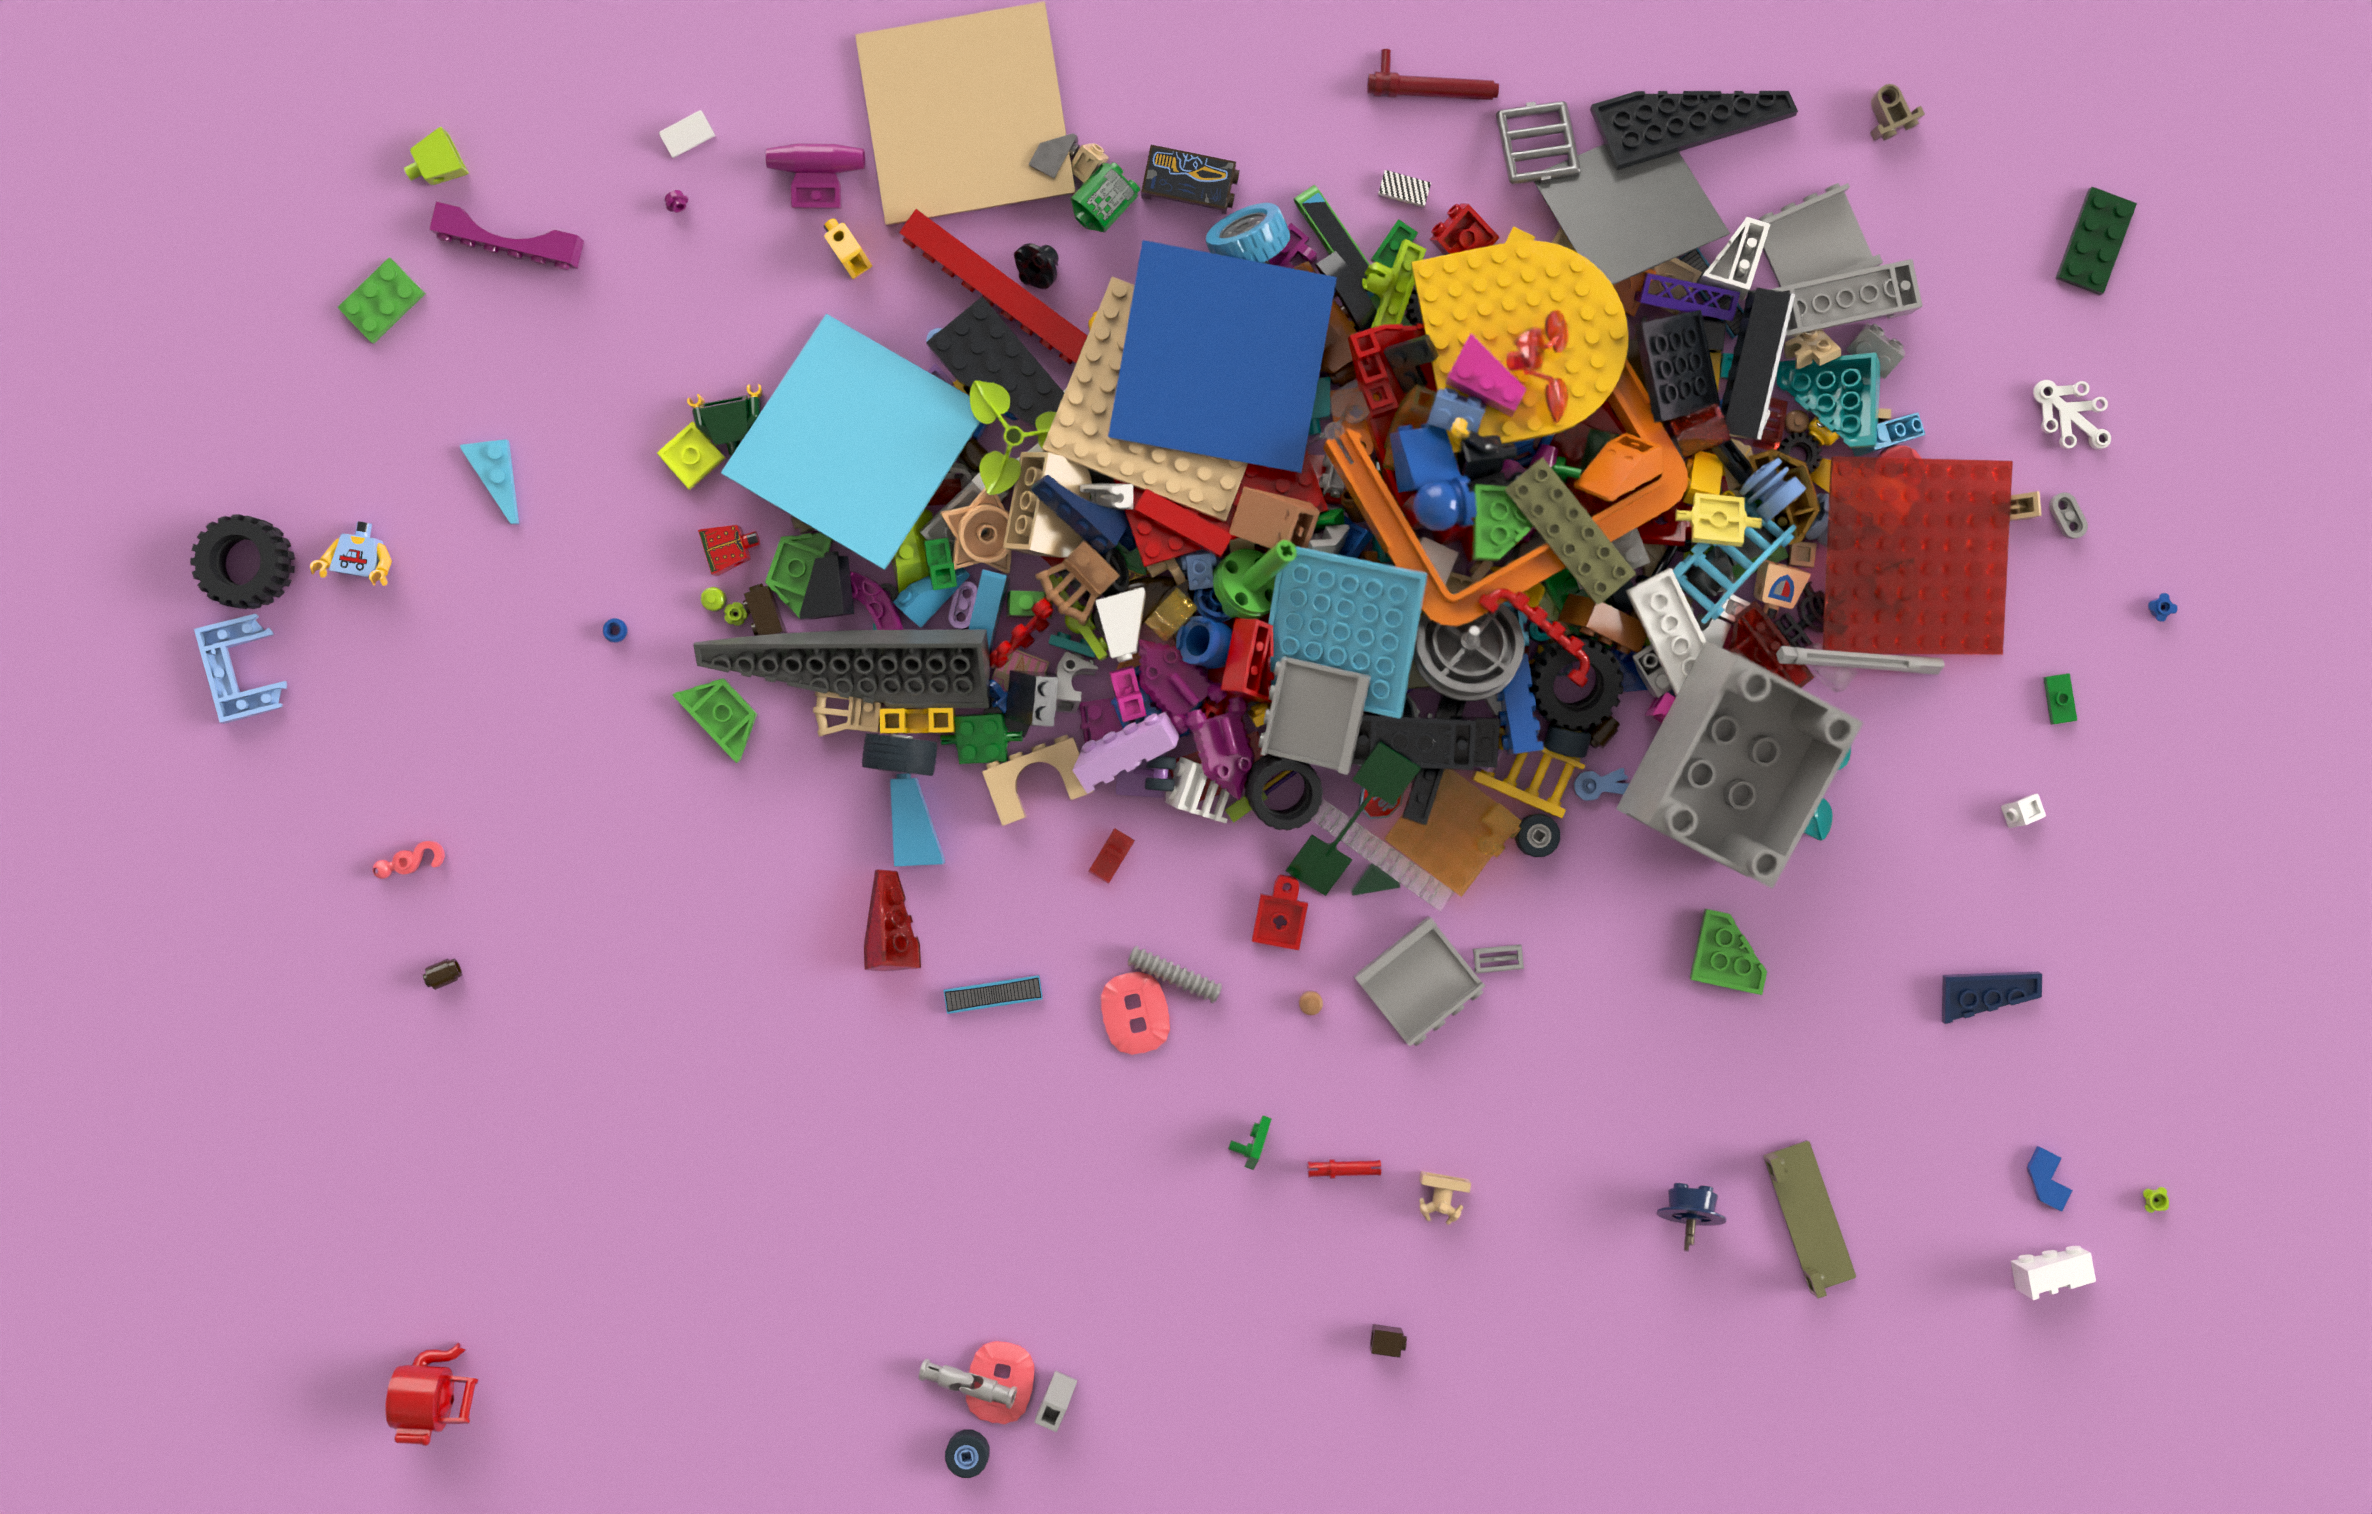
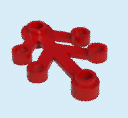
M1046 597L1033 606L1031 611L1035 616L1025 627L1023 624H1019L1012 630L1010 643L1005 640L989 655V666L991 669L995 667L998 669L1002 668L1009 661L1008 656L1021 646L1026 649L1034 643L1035 639L1031 636V633L1035 630L1041 633L1050 625L1046 619L1054 610L1052 609L1053 605Z

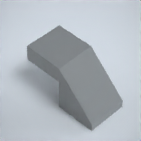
M1349 525L1326 526L1322 539L1310 540L1307 549L1337 555L1344 547L1350 528Z

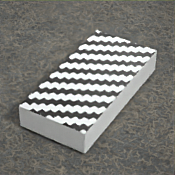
M1385 170L1378 195L1424 208L1431 182Z

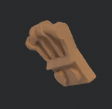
M1086 540L1061 564L1035 574L1037 580H1040L1046 599L1049 602H1053L1059 608L1057 611L1061 615L1065 614L1078 620L1079 624L1083 626L1087 624L1096 600L1120 576ZM1067 569L1070 574L1054 589L1049 576ZM1076 578L1082 586L1065 601L1059 594ZM1087 590L1090 592L1091 596L1083 612L1071 607Z

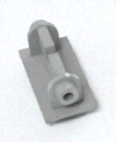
M1343 451L1345 457L1349 461V457L1347 456L1348 453L1346 451ZM1325 454L1322 465L1326 467L1325 474L1321 475L1319 485L1322 488L1323 496L1326 493H1331V497L1339 498L1344 491V483L1340 476L1337 475V471L1329 457Z

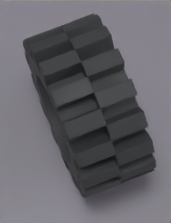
M1794 433L1779 442V446L1775 449L1789 456L1790 450L1793 447H1802L1807 454L1805 463L1809 473L1814 472V469L1820 465L1818 462L1822 460V456H1820L1822 449L1817 446L1820 443L1817 440H1812L1814 438L1812 435L1806 436V433Z

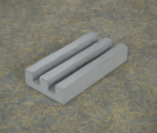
M1521 944L1473 949L1475 973L1524 969ZM1517 950V954L1479 958V954ZM1518 959V964L1480 967V963Z

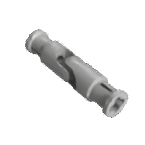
M929 1359L923 1361L919 1372V1380L921 1381L926 1379L938 1383L940 1387L960 1391L963 1394L990 1403L995 1401L1005 1404L1006 1408L1009 1409L1013 1406L1017 1394V1387L1015 1386L1012 1388L998 1384L996 1380L973 1373H965L952 1366H940L931 1363ZM975 1381L979 1382L982 1386L974 1389Z

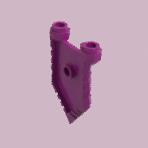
M1139 639V656H1141V659H1139V663H1141V666H1139V671H1141L1139 673L1140 687L1146 694L1151 696V700L1157 703V707L1161 708L1163 713L1166 712L1179 735L1189 729L1185 714L1206 696L1211 701L1214 700L1216 704L1227 696V693L1221 690L1222 684L1209 680L1208 675L1203 672L1201 667L1184 662L1181 652L1177 650L1176 646L1172 645L1170 647L1168 644L1164 646L1162 643L1155 644L1152 641Z
M1238 696L1229 699V705H1227L1228 713L1206 719L1205 713L1198 709L1187 713L1186 722L1195 736L1194 741L1197 743L1196 748L1199 750L1198 755L1202 761L1201 766L1204 775L1212 781L1215 780L1217 785H1221V788L1226 789L1229 794L1240 800L1245 786L1244 782L1247 780L1255 757L1252 747L1249 745L1250 739L1247 737L1248 732L1247 729L1245 730V722L1242 720L1248 704L1246 700Z

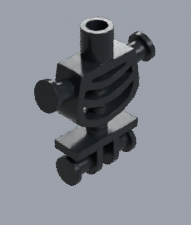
M1809 581L1803 589L1806 597L1801 599L1797 605L1800 621L1797 623L1787 612L1769 627L1777 631L1779 639L1784 637L1787 641L1783 645L1789 647H1801L1796 641L1797 639H1800L1805 646H1810L1813 643L1803 631L1806 628L1816 633L1827 632L1832 628L1836 632V636L1839 637L1848 627L1846 624L1843 626L1838 621L1841 614L1836 609L1838 605L1846 600L1845 595L1838 588L1827 596L1822 590L1814 592L1810 585L1812 581ZM1805 605H1806L1807 612L1809 613V614H1807V616H1806V614H1805V608H1804ZM1821 616L1829 619L1830 621H1826ZM1783 619L1788 624V627H1785L1781 622ZM1814 621H1816L1818 624L1823 625L1824 627L1819 628L1815 626L1813 623ZM1791 630L1795 633L1792 637L1788 634Z

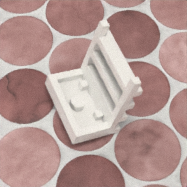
M1180 757L1179 762L1176 763V768L1173 770L1174 791H1166L1165 803L1180 810L1227 823L1228 819L1222 817L1229 793L1226 789L1222 788L1214 814L1209 813L1218 788L1215 780H1211L1201 810L1196 809L1207 776L1204 775L1201 764Z

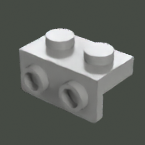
M1867 322L1846 350L1852 355L1876 353L1880 362V376L1885 379L1904 358V346L1895 338L1890 340L1886 337L1884 330L1877 324L1871 325Z

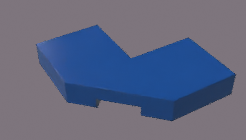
M2037 1146L2027 1165L2029 1176L2035 1187L2034 1191L2037 1200L2059 1211H2063L2073 1190L2051 1180L2062 1158Z

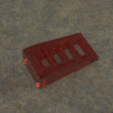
M1771 397L1769 407L1779 409L1780 412L1771 411L1769 417L1778 420L1768 419L1765 427L1773 428L1775 431L1765 429L1764 427L1761 440H1753L1754 447L1776 450L1781 445L1788 401Z

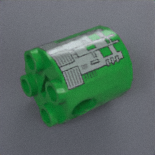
M1103 162L1097 171L1070 198L1075 219L1088 230L1105 233L1138 197L1139 186L1132 180L1128 181L1122 175L1123 170L1115 162L1111 164Z

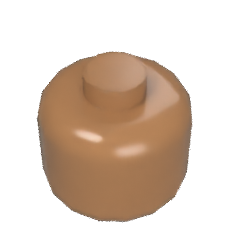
M1793 410L1784 416L1782 425L1788 434H1800L1807 429L1809 418L1804 411Z
M1306 991L1299 998V1007L1307 1015H1316L1322 1010L1323 1000L1317 992Z

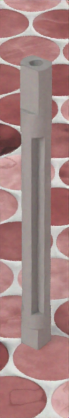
M1781 646L1776 653L1779 663L1808 664L1937 675L1944 668L1943 659L1936 657L1817 650Z

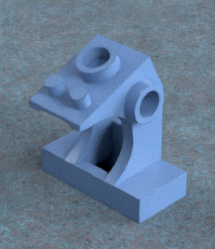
M1202 549L1174 559L1183 575L1188 576L1190 590L1213 587V569L1222 561V556L1219 558Z

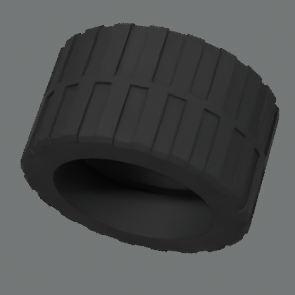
M1271 754L1263 755L1257 762H1254L1244 784L1245 797L1256 816L1265 825L1277 830L1286 831L1298 829L1312 820L1322 804L1323 788L1320 778L1308 763ZM1286 770L1299 773L1304 780V791L1299 801L1285 810H1272L1268 808L1263 802L1262 792L1269 778L1278 772Z

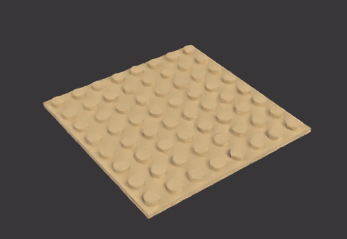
M1045 1L855 34L886 226L907 222L915 209L928 218L1076 193L1069 152L1055 179L1029 166L1040 143L1066 135Z
M1111 277L1042 450L1063 456L1073 463L1124 483L1133 484L1134 487L1144 491L1147 488L1167 500L1226 522L1248 463L1108 438L1134 291L1133 284Z

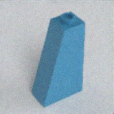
M983 569L969 630L987 629L990 655L1010 579L1006 575Z
M910 773L896 774V779H890L894 866L945 864V857L918 779L911 778Z

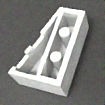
M1747 217L1718 254L1714 262L1705 271L1699 284L1740 292L1739 299L1744 301L1751 288L1770 224Z
M2081 1246L2066 1247V1251L2062 1252L2047 1250L2043 1251L2040 1256L2021 1255L2018 1257V1260L2011 1261L2016 1290L2032 1300L2039 1299V1293L2048 1290L2050 1294L2059 1293L2058 1288L2068 1286L2069 1289L2096 1282L2091 1253L2081 1248Z

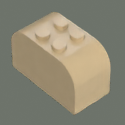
M1021 452L1019 460L1021 474L1014 486L1003 548L1033 556L1067 557L1080 545L1082 537L1033 494L1030 489L1035 482L1049 474L1074 494L1090 501V492H1080V485L1092 484L1090 473L1086 467L1073 463L1060 455L1050 452Z

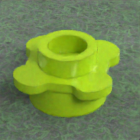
M2158 1187L2156 1190L2145 1189L2143 1191V1197L2146 1199L2145 1210L2147 1212L2153 1213L2155 1210L2166 1211L2169 1208V1198L2164 1187Z

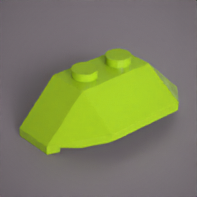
M927 509L923 510L891 560L898 593L905 590L909 584L929 576L923 541L927 539L919 532L933 518L932 512Z

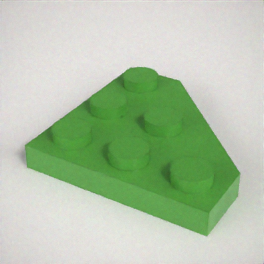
M1475 485L1473 487L1477 512L1476 517H1473V560L1498 561L1533 528L1532 524L1505 492L1507 486Z
M1704 908L1689 979L1762 995L1767 970L1760 963L1751 945L1735 924L1731 914Z

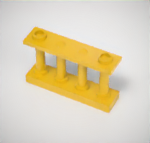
M1504 726L1499 727L1498 748L1503 750L1501 736L1505 735ZM1543 747L1544 750L1538 751L1543 753L1542 759L1529 788H1526L1525 791L1516 788V780L1528 752L1517 753L1507 778L1503 779V782L1494 778L1495 773L1487 772L1481 769V772L1474 771L1470 780L1557 818H1563L1566 809L1560 807L1562 795L1574 768L1583 770L1585 765L1580 763L1581 758L1564 756ZM1554 758L1566 764L1551 798L1548 797L1546 801L1538 797L1540 794L1538 790L1550 762Z

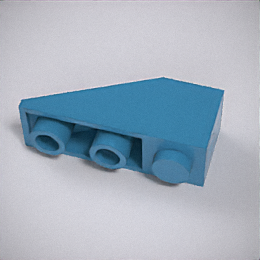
M1913 413L1877 424L1876 446L1852 448L1854 457L1863 456L1926 435L1919 413Z

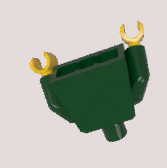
M750 384L747 386L749 399L747 395L705 403V400L697 394L698 402L693 404V400L688 397L687 403L693 408L692 414L696 428L707 439L713 440L715 445L726 443L729 455H733L741 443L740 440H743L760 414L759 398L763 393L761 385L758 384L759 390L756 393L751 392Z

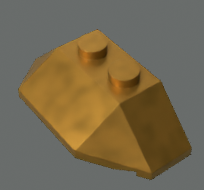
M1774 449L1750 455L1749 460L1754 473L1764 464L1779 458L1782 463L1774 470L1780 473L1786 467L1789 469L1782 479L1787 482L1796 477L1806 488L1805 491L1771 519L1784 532L1793 524L1797 527L1791 533L1794 538L1788 545L1802 542L1805 534L1821 510L1807 464Z

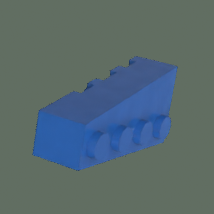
M1527 653L1523 654L1521 663L1510 683L1499 693L1495 694L1496 701L1501 702L1502 711L1498 712V718H1500V726H1504L1505 735L1501 736L1503 750H1507V755L1544 750L1543 742H1537L1536 737L1539 735L1540 725L1539 720H1537L1536 716L1533 717L1532 713L1535 712L1536 702L1533 692H1529V687H1532V678Z

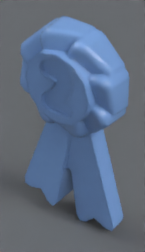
M1619 768L1602 777L1593 771L1582 772L1577 776L1573 785L1575 794L1581 799L1589 801L1597 799L1603 791L1624 795L1630 783H1616L1628 778L1624 774V768Z

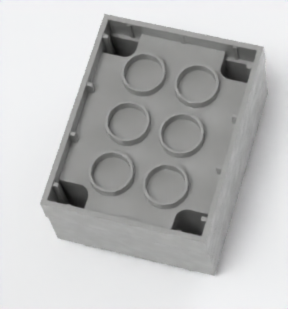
M1706 642L1616 809L1746 877H1751L1773 889L1864 722L1745 658L1730 653L1715 644Z

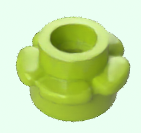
M734 602L732 605L728 604L724 609V619L728 624L740 626L748 617L743 604L739 602Z

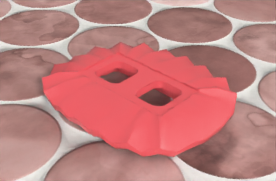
M1142 972L1125 973L1114 977L1104 986L1101 994L1103 1022L1111 1044L1120 1052L1131 1055L1156 1050L1166 1041L1170 1031L1168 1006L1160 983L1152 975ZM1131 994H1139L1141 1006L1127 1009L1124 997ZM1143 1017L1147 1029L1133 1033L1129 1021Z
M994 1341L983 1345L975 1353L969 1373L996 1380L998 1384L1012 1388L1015 1386L1017 1387V1394L1014 1404L1010 1409L1006 1408L1005 1404L995 1401L990 1403L966 1395L969 1410L980 1420H986L991 1423L1007 1424L1017 1421L1025 1413L1033 1389L1034 1363L1031 1355L1021 1346L1009 1342ZM998 1363L1009 1365L1011 1367L1009 1378L996 1377L994 1375L995 1365ZM975 1381L974 1389L980 1388L982 1385Z

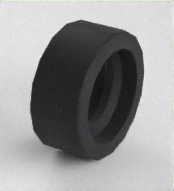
M1112 548L1103 555L1099 554L1120 575L1102 595L1111 596L1125 592L1129 584V571L1121 552L1116 548Z

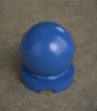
M1466 476L1453 478L1450 484L1446 481H1432L1422 486L1415 495L1413 504L1414 513L1421 525L1430 530H1445L1453 527L1456 522L1460 527L1473 525L1474 523L1471 518L1476 517L1477 512L1474 492L1469 493L1466 485L1470 483V480Z
M1202 616L1191 617V621L1186 626L1180 627L1176 639V648L1180 650L1183 657L1182 660L1192 665H1202L1208 669L1225 667L1233 629L1220 621H1213Z

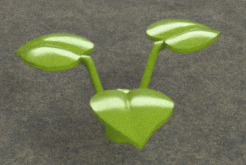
M976 380L973 382L970 390L972 413L977 420L984 424H991L998 418L1006 429L1004 440L1008 446L1005 455L998 451L990 452L982 458L979 467L980 476L987 494L995 495L1011 488L1020 477V462L1015 458H1009L1012 447L1020 445L1024 437L1038 435V444L1042 448L1057 412H1045L1038 416L1035 422L1038 431L1023 432L1017 426H1009L1001 416L1010 407V396L1006 389L996 383Z

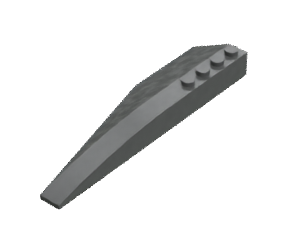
M987 629L798 632L694 642L693 644L697 666L727 673L729 671L740 672L741 676L751 677L753 675L763 677L765 681L775 683L777 680L797 688L825 694L833 692L839 694V697L849 698L851 696L861 698L863 702L872 704L874 701L884 703L886 707L989 708Z

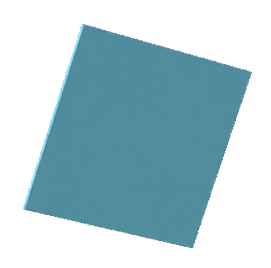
M826 314L725 465L721 474L885 570L975 432L980 421L972 413L969 395Z

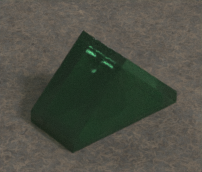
M1369 862L1350 889V892L1354 896L1401 887L1397 880Z

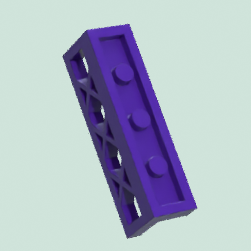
M1645 273L1641 291L1636 290L1634 300L1640 303L1684 312L1701 310L1704 316L1733 321L1740 292ZM1651 279L1660 281L1664 290L1658 294L1648 293ZM1665 282L1672 283V284L1667 287V285L1665 284ZM1677 285H1682L1687 293L1680 299L1674 298L1670 292ZM1688 287H1692L1695 289L1690 291ZM1700 290H1706L1710 297L1703 304L1697 303L1693 297ZM1724 294L1732 296L1729 309L1720 308L1716 300Z

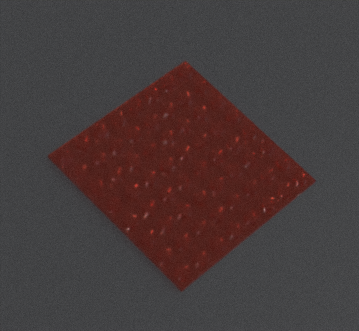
M1831 456L1823 650L1869 654L2003 655L2013 461Z

